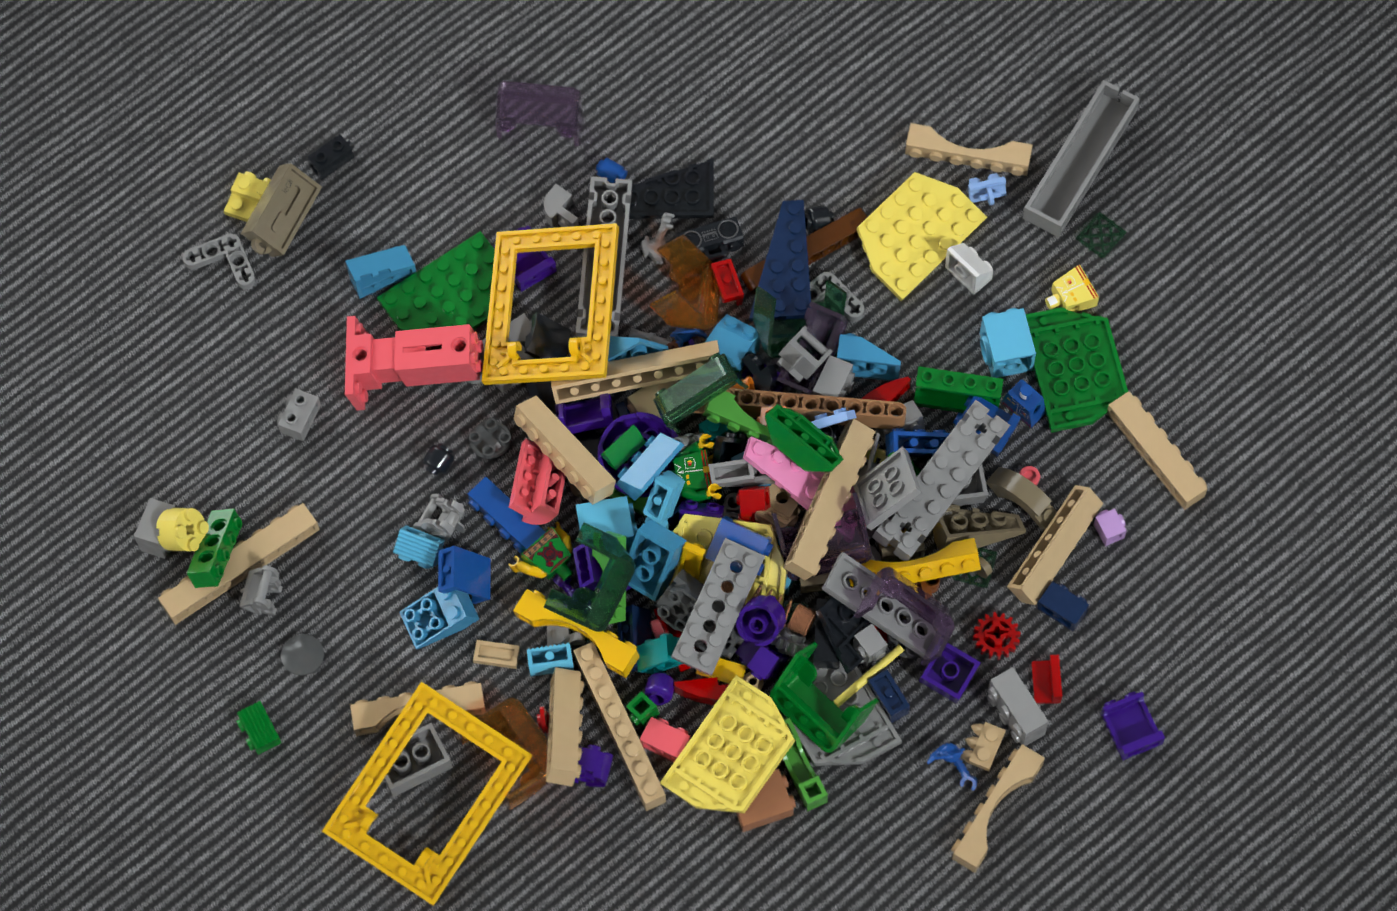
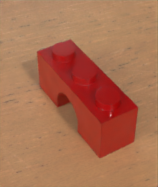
M744 486L739 490L736 496L737 505L740 506L741 513L738 516V520L756 522V512L766 511L771 507L769 486Z

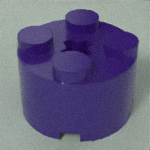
M755 596L740 611L736 622L737 631L746 642L750 641L756 646L768 645L774 641L786 624L785 611L774 596Z
M588 745L587 748L578 746L582 748L581 758L578 761V765H581V773L579 778H575L574 783L578 784L579 781L586 782L585 786L605 787L609 778L613 755L601 752V748L596 745Z

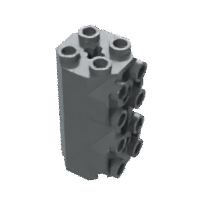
M682 569L655 605L658 608L657 613L661 620L673 629L683 631L704 584ZM713 602L712 608L715 612L720 613L724 611L722 602ZM706 621L703 623V628L706 632L710 633L715 630V624L712 621ZM736 622L721 656L727 657L729 660L744 641L737 631ZM703 641L695 642L696 646L701 650H706V644Z

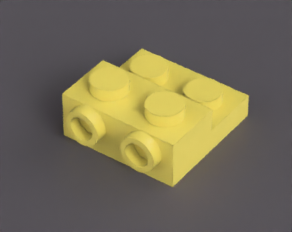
M245 172V174L238 173L231 188L232 194L224 209V214L247 222L271 179H257L256 175L251 172Z

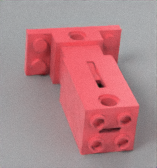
M348 316L345 396L358 411L365 410V402H368L367 390L382 389V383L403 381L405 386L409 387L480 380V372L483 371V362L480 359V353H483V342L479 340L477 332H474L470 324L395 331V337L374 339L363 328V324L358 321L356 316Z

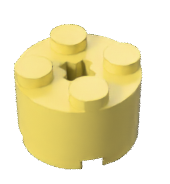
M171 508L163 511L158 518L156 529H159L160 536H157L160 545L169 551H197L200 542L209 530V525L204 520L202 514L194 508Z

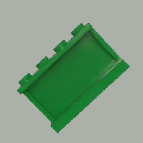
M919 366L914 403L919 407L963 413L967 408L964 404L970 395L982 397L999 408L1003 379Z

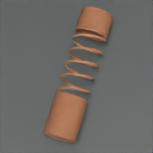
M725 581L721 584V589L725 593H730L733 591V585ZM760 584L752 598L759 596L762 584ZM772 589L768 592L766 596L771 595ZM782 594L777 599L779 603L782 599ZM790 600L784 611L787 610L786 619L793 600ZM798 604L790 621L784 627L804 637L816 617V611Z

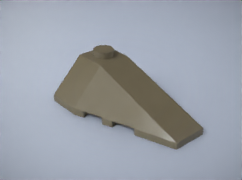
M951 505L933 528L934 541L940 551L954 541L975 538L976 547L980 548L1025 534L1026 529L1020 516L1016 514L993 511L990 514L980 512L978 508H972L971 511L960 509L959 505Z

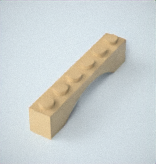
M910 123L905 154L914 158L924 157L930 158L932 161H947L954 165L964 164L976 169L986 168L994 172L1003 171L1016 176H1027L1033 145L1011 141L995 148L971 149L947 141L930 126Z
M472 681L465 683L464 686L455 687L454 685H447L440 690H435L473 716L486 714L481 683ZM407 692L393 698L382 696L375 701L369 702L368 700H359L355 704L350 705L356 736L378 733L388 722L399 716L413 694Z
M1023 744L1019 750H1013L1008 759L1011 763L1007 768L1003 767L997 776L1000 779L996 786L991 785L986 794L988 797L985 804H979L974 813L977 815L975 820L967 823L963 830L965 836L962 840L957 839L951 849L954 852L952 859L976 873L987 855V825L995 807L1011 791L1033 782L1044 764L1045 758Z

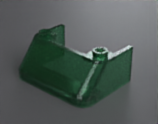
M826 281L824 301H817L811 305L812 318L774 321L776 298L763 288L756 287L753 321L764 352L772 358L781 357L779 353L804 326L828 350L832 349L835 351L839 346L840 334H842L847 292L833 282ZM800 337L797 340L810 354L819 353L804 338Z
M720 353L712 355L708 359L709 362L668 389L663 388L655 393L654 404L668 428L679 434L681 430L676 424L677 422L737 383L744 389L749 388L732 359L726 354L720 355Z
M583 522L576 541L600 552L610 559L594 591L586 587H579L570 597L551 588L543 608L593 631L601 632L608 627L635 572L636 564L616 537Z

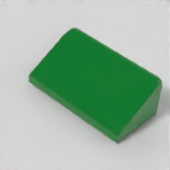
M633 425L609 446L601 456L616 471L646 441L637 427Z

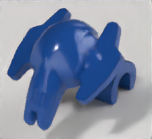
M686 323L679 325L670 334V337L677 340L676 343L679 347H683V343L688 342V340L695 336L704 339L708 338L704 331Z
M945 743L930 755L927 764H930L935 759L954 762V765L957 766L956 768L959 769V773H961L960 786L963 787L965 781L970 780L973 783L971 790L974 791L976 789L977 779L970 775L967 767L960 759L965 748L959 749L952 743Z

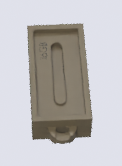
M292 163L280 165L241 232L244 237L251 241L252 249L260 255L269 254L271 257L284 255L322 186Z

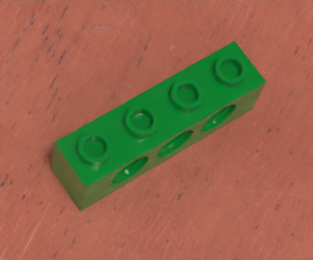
M234 508L212 510L207 520L209 530L200 542L199 549L195 551L186 573L195 588L219 586L232 549L236 544L237 536L242 528V520Z

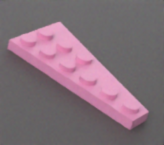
M750 437L746 444L743 459L760 473L769 476L775 481V485L780 489L784 488L791 494V498L808 510L824 472L804 471L777 447ZM853 486L850 489L851 497L842 508L844 511L843 516L836 522L834 527L848 544L852 542L860 512V506Z

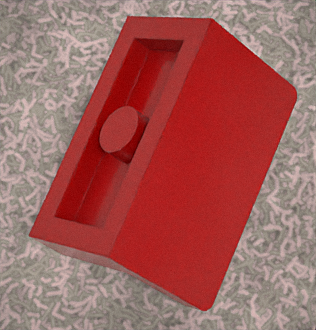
M731 258L711 263V270L723 303L736 300L738 306L742 305L744 293Z
M1050 655L1048 661H1032L1035 702L1037 704L1061 703L1062 685L1059 655Z

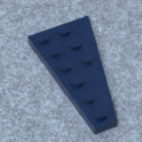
M804 200L782 202L749 321L812 318Z

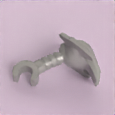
M667 212L663 214L661 226L655 239L649 241V237L645 236L644 240L641 241L644 257L648 256L655 264H663L661 258H664L666 263L669 261L670 247L666 246L663 238L667 230L673 228V225H670V221L674 218V214Z

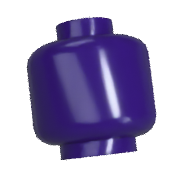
M663 672L650 675L647 680L645 695L658 706L670 702L675 689L674 679Z

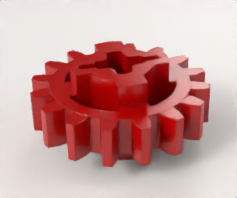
M993 612V617L991 618L988 614H985V621L979 619L977 623L979 626L974 627L973 632L977 633L973 635V640L977 641L975 648H982L981 655L986 652L989 653V659L996 655L997 660H1000L1002 654L1008 658L1009 651L1014 653L1016 651L1015 646H1019L1020 640L1017 638L1020 637L1021 632L1016 631L1018 623L1011 624L1013 618L1005 619V613L997 617V613ZM994 633H998V637L1000 638H996ZM1005 642H1009L1008 645L1002 647Z

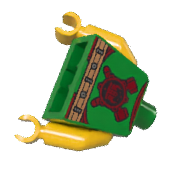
M555 522V529L547 527L548 531L522 553L521 559L523 561L518 556L513 557L516 563L513 565L508 564L513 572H522L540 579L545 577L548 580L557 573L564 582L573 575V572L566 565L570 562L573 551L571 539L561 528L559 522Z

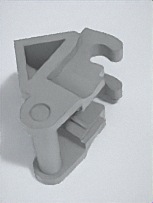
M806 326L779 353L781 358L776 363L780 368L784 367L795 377L794 380L797 383L803 377L807 380L833 352L832 349L828 350L808 332ZM800 337L804 338L822 355L821 359H815L797 340Z
M431 494L428 506L419 521L413 525L414 529L444 539V544H447L454 530L465 533V527L460 523L465 513L464 505L455 500L450 502L440 494ZM436 507H440L442 513L438 520L430 519Z
M267 565L250 570L245 588L240 589L243 595L239 607L257 615H261V613L275 615L277 609L274 608L275 606L272 601L265 599L267 593L282 592L283 587L280 586L281 581L279 580L278 571Z

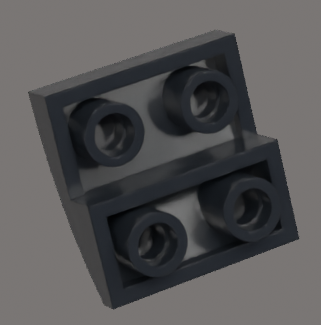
M536 312L532 316L531 332L526 336L524 353L536 359L565 357L571 330Z

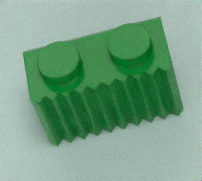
M261 701L237 712L239 720L236 722L241 732H247L249 738L245 740L251 751L256 750L259 755L282 743Z

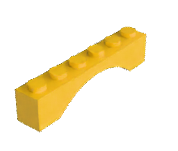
M975 538L954 541L936 553L910 561L883 562L871 559L857 560L858 563L894 587L981 570ZM849 578L850 585L854 587L853 580Z
M526 589L513 610L517 618L533 627L560 626L581 633L599 649L607 668L624 678H627L640 657L636 650L637 647L631 642L625 641L623 643L618 640L619 637L613 632L607 631L605 633L600 630V626L595 622L589 620L587 623L575 611L571 610L568 612L564 610L560 603L552 600V602L546 600L545 596L537 590L532 592Z

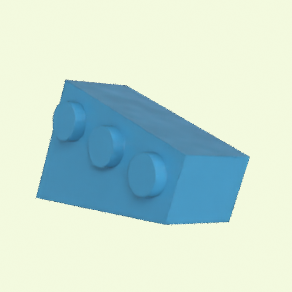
M405 245L345 261L350 280L359 298L402 281L416 273L415 264Z

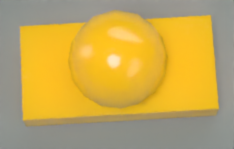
M685 542L678 572L683 569L699 580L707 553L702 544Z

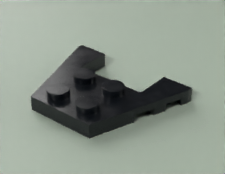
M831 597L816 614L845 672L849 674L863 659L848 642L868 620L834 597Z

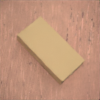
M477 640L473 663L517 669L520 646Z

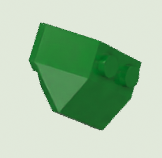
M776 404L765 415L772 444L804 471L832 472L844 460L834 441L801 413Z

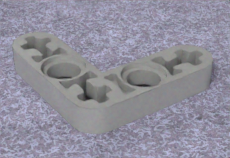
M235 234L224 235L190 248L183 253L184 265L191 270L227 258L240 288L250 289L255 285V275L241 241ZM232 241L234 247H230L228 242ZM221 244H222V246H223V248H224V251H221V248H220V245H221ZM213 247L218 250L214 256L206 254L209 248ZM200 252L203 253L204 259L201 258ZM194 256L195 262H191L189 257ZM241 257L244 259V263L236 266L233 264L234 259ZM244 270L248 277V282L243 280L241 272Z
M823 272L810 282V291L817 293V297L811 299L812 308L827 297L850 321L856 322L863 318L864 305L834 274ZM824 279H825L826 281L831 280V284H830V285L825 284L824 286H822ZM842 292L846 294L847 298L844 301H838L835 295ZM851 307H852L854 310H856V309L858 308V309H859L858 314L855 313V312H854V313H851Z

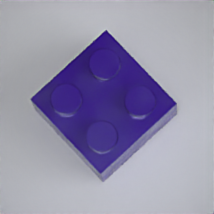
M943 640L919 682L957 704L981 662Z

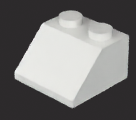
M961 243L947 249L945 268L970 292L976 294L992 280V266L987 261H983L978 257L974 248Z

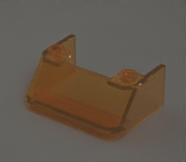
M683 234L657 248V251L670 263L669 275L673 281L679 284V292L675 290L650 303V307L664 319L667 325L673 328L709 330L717 324L720 292L711 270V263L713 262Z
M516 698L506 699L477 718L533 755L526 765L530 771L521 777L520 787L507 795V807L509 810L539 792L547 783L548 739L523 704ZM460 734V741L462 744H465L469 741L467 738Z

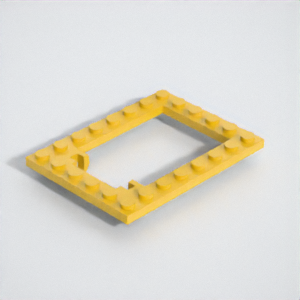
M617 223L497 232L482 371V383L484 385L607 378L619 226ZM595 247L587 337L569 339L571 357L521 360L517 351H522L520 341L509 342L517 253Z
M421 682L322 832L434 906L533 755ZM429 713L502 762L442 853L438 855L426 847L415 865H413L367 834L370 825L377 819L378 814L366 806Z

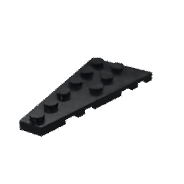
M714 158L707 159L706 162L697 165L696 163L689 165V167L678 171L673 170L645 179L641 183H632L629 219H662L663 214L666 212L674 214L672 219L714 218Z

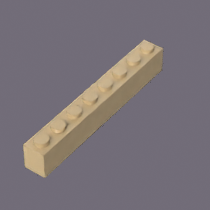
M715 340L610 361L607 366V378L551 381L555 403L561 404L596 397L606 393L611 394L722 372L723 366L718 341Z
M852 419L844 426L836 445L844 460L832 472H824L783 566L784 569L803 580L816 576L821 567L819 564L820 559L828 551V546L826 545L836 532L835 524L842 518L844 513L842 508L851 497L850 489L858 481L859 475L857 473L867 460V457H865L866 452L874 444L872 438L875 431L855 419Z
M304 503L299 506H293L288 510L287 514L273 519L270 525L264 529L256 530L252 537L246 541H240L234 546L219 586L195 588L187 576L177 586L166 589L158 598L160 604L175 625L246 579L250 570L262 568L319 531L317 521Z
M591 642L573 650L574 659L645 810L648 811L666 803V795L594 643Z

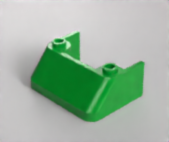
M814 642L795 654L771 690L770 697L773 699L776 707L787 718H790L824 752L831 753L838 749L865 722L879 700L875 698L861 708L851 705L844 712L813 684L817 677V670L808 659L818 646Z

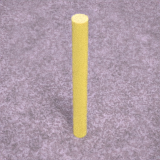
M898 644L833 700L834 704L840 707L867 684L869 679L876 676L897 658L904 649Z

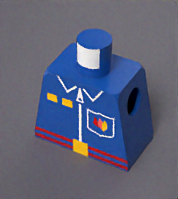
M1022 379L1001 401L1012 413L1020 416L1021 420L1030 428L1045 415L1044 398Z

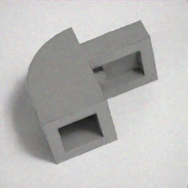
M557 184L551 188L544 199L545 218L551 227H554L557 222L561 227L579 226L578 217L568 211L573 205L572 194Z

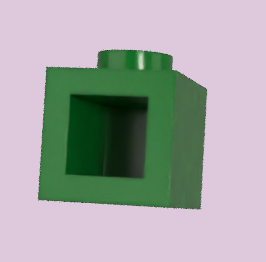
M642 691L626 705L630 721L636 726L640 724L643 728H646L651 717L656 718L660 714L657 706Z

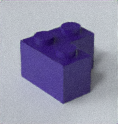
M745 640L735 652L740 656L739 661L750 668V673L759 680L762 678H776L790 658L788 655L778 652L774 645L756 646L754 643L746 642Z

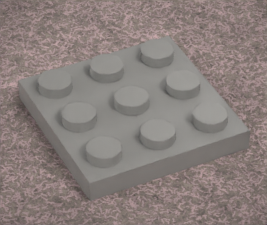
M904 447L898 449L866 473L853 486L865 525L870 530L883 523V521L922 493L910 456Z

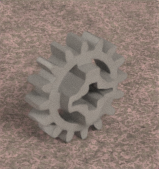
M783 627L770 644L775 645L781 654L794 657L797 652L812 643L803 635L801 636L787 627Z

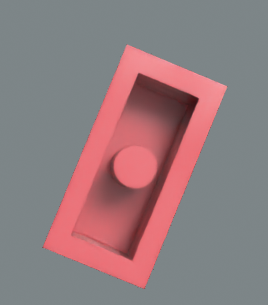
M651 717L639 740L643 748L675 762L690 741L691 736L683 728L677 727L676 729L669 726V723L662 718L655 719Z

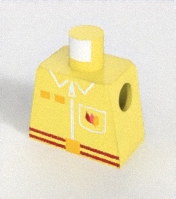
M1080 265L1054 281L1051 290L1053 295L1045 298L1046 305L1050 310L1060 306L1072 312L1097 306L1099 300L1098 294Z

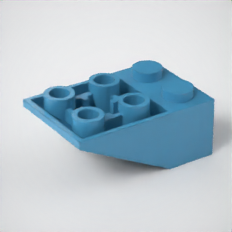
M438 587L400 611V615L416 649L462 631L479 620L467 593L455 590L443 594L438 592Z

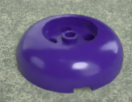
M636 412L620 416L605 429L598 445V462L616 480V483L619 480L617 475L624 467L629 469L633 464L630 460L638 451L643 453L647 447L643 445L628 459L627 464H622L616 471L605 461L601 454L633 425L637 427L646 442L652 435L656 438L659 433L673 439L678 437L675 430L666 421L653 414ZM673 459L664 468L663 471L671 470V464ZM654 481L639 498L649 497L651 489L654 487ZM615 483L614 489H616L617 491L621 492L622 494L627 495V494H626L623 490H621V489L616 485V483Z

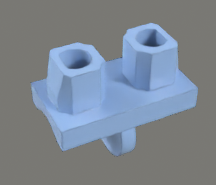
M997 173L990 174L987 180L982 182L977 177L969 179V199L973 203L987 200L989 205H994V198L1006 196L1005 177H1000Z

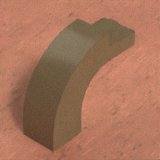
M998 467L986 481V484L997 497L1006 498L1018 504L1030 515L1041 530L1047 528L1057 513L1050 504L1051 499L1034 483L1015 471Z

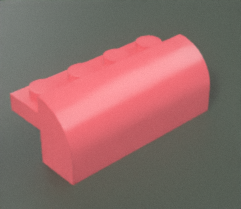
M525 439L521 444L508 508L522 514L523 522L532 525H542L550 522L559 514L566 476L555 467L547 455L542 453L536 443Z

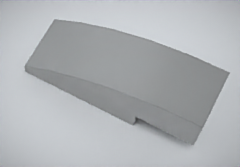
M744 459L708 464L711 484L714 483L720 487L758 486L775 483L769 476L760 473Z

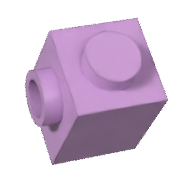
M1106 509L1096 515L1094 526L1105 546L1125 538L1127 531L1125 520L1115 509L1110 511Z

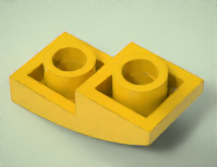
M719 658L711 676L696 670L695 674L708 678L718 677V681L730 684L736 675L743 679L746 666Z

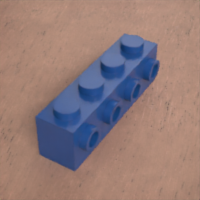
M903 428L892 429V432L885 435L886 456L904 447L910 457L932 458L950 433H946V430L926 432L925 429H914L913 431H905Z
M487 477L483 478L467 493L469 506L475 512L480 511L484 515V520L490 526L495 525L499 529V534L505 540L510 539L514 543V548L520 554L546 533L539 525L523 522L522 514L508 508L510 498Z

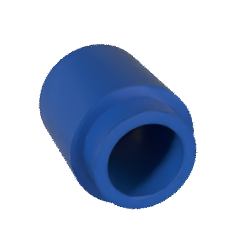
M609 158L601 159L596 166L597 176L607 178V181L610 183H615L616 179H625L628 173L622 165Z

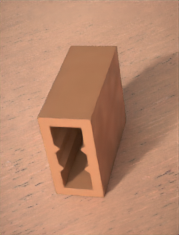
M779 769L772 773L746 812L736 813L743 832L793 816V808L796 807L795 800L792 794L788 795L786 790L789 787L785 774L781 775Z

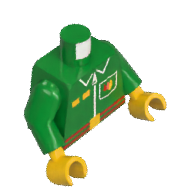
M709 434L701 435L699 441L692 443L679 452L673 459L671 470H669L685 481L681 496L697 502L710 499L711 496L715 499H720L722 496L719 493H715L721 487L714 483L711 484L707 451L703 450V447L712 448L714 446L713 442L706 444V440L711 437Z

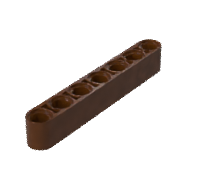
M858 208L806 236L808 265L859 238L857 227L868 217L862 208ZM766 259L748 268L740 276L752 295L757 292Z

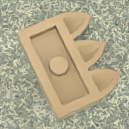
M987 722L985 724H973L971 728L979 737H968L965 739L968 746L973 750L963 751L961 757L971 765L990 771L1006 730Z

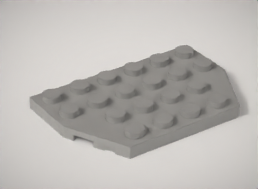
M814 652L808 659L812 664L814 660ZM840 662L839 669L816 668L817 677L813 684L833 702V700L862 676V673L856 666L852 672L847 674ZM867 683L839 708L843 712L851 705L861 708L876 697ZM879 702L865 722L838 749L831 753L824 752L793 723L799 735L801 745L814 766L864 764L902 743L901 738Z

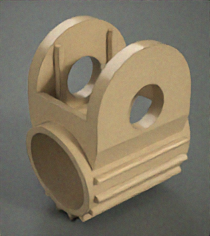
M772 484L769 487L771 507L766 511H757L755 520L757 523L771 524L775 537L780 540L796 524L800 509L798 507L799 503L790 497L791 494ZM781 500H787L786 503H779Z

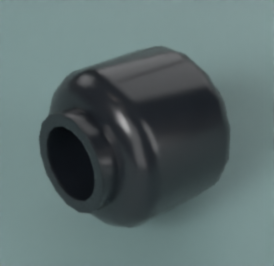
M825 205L808 207L804 212L806 230L810 233H814L834 222L832 211H829Z
M440 443L438 445H431L423 459L424 464L427 465L426 470L436 476L438 473L446 474L455 460L452 454L453 451Z

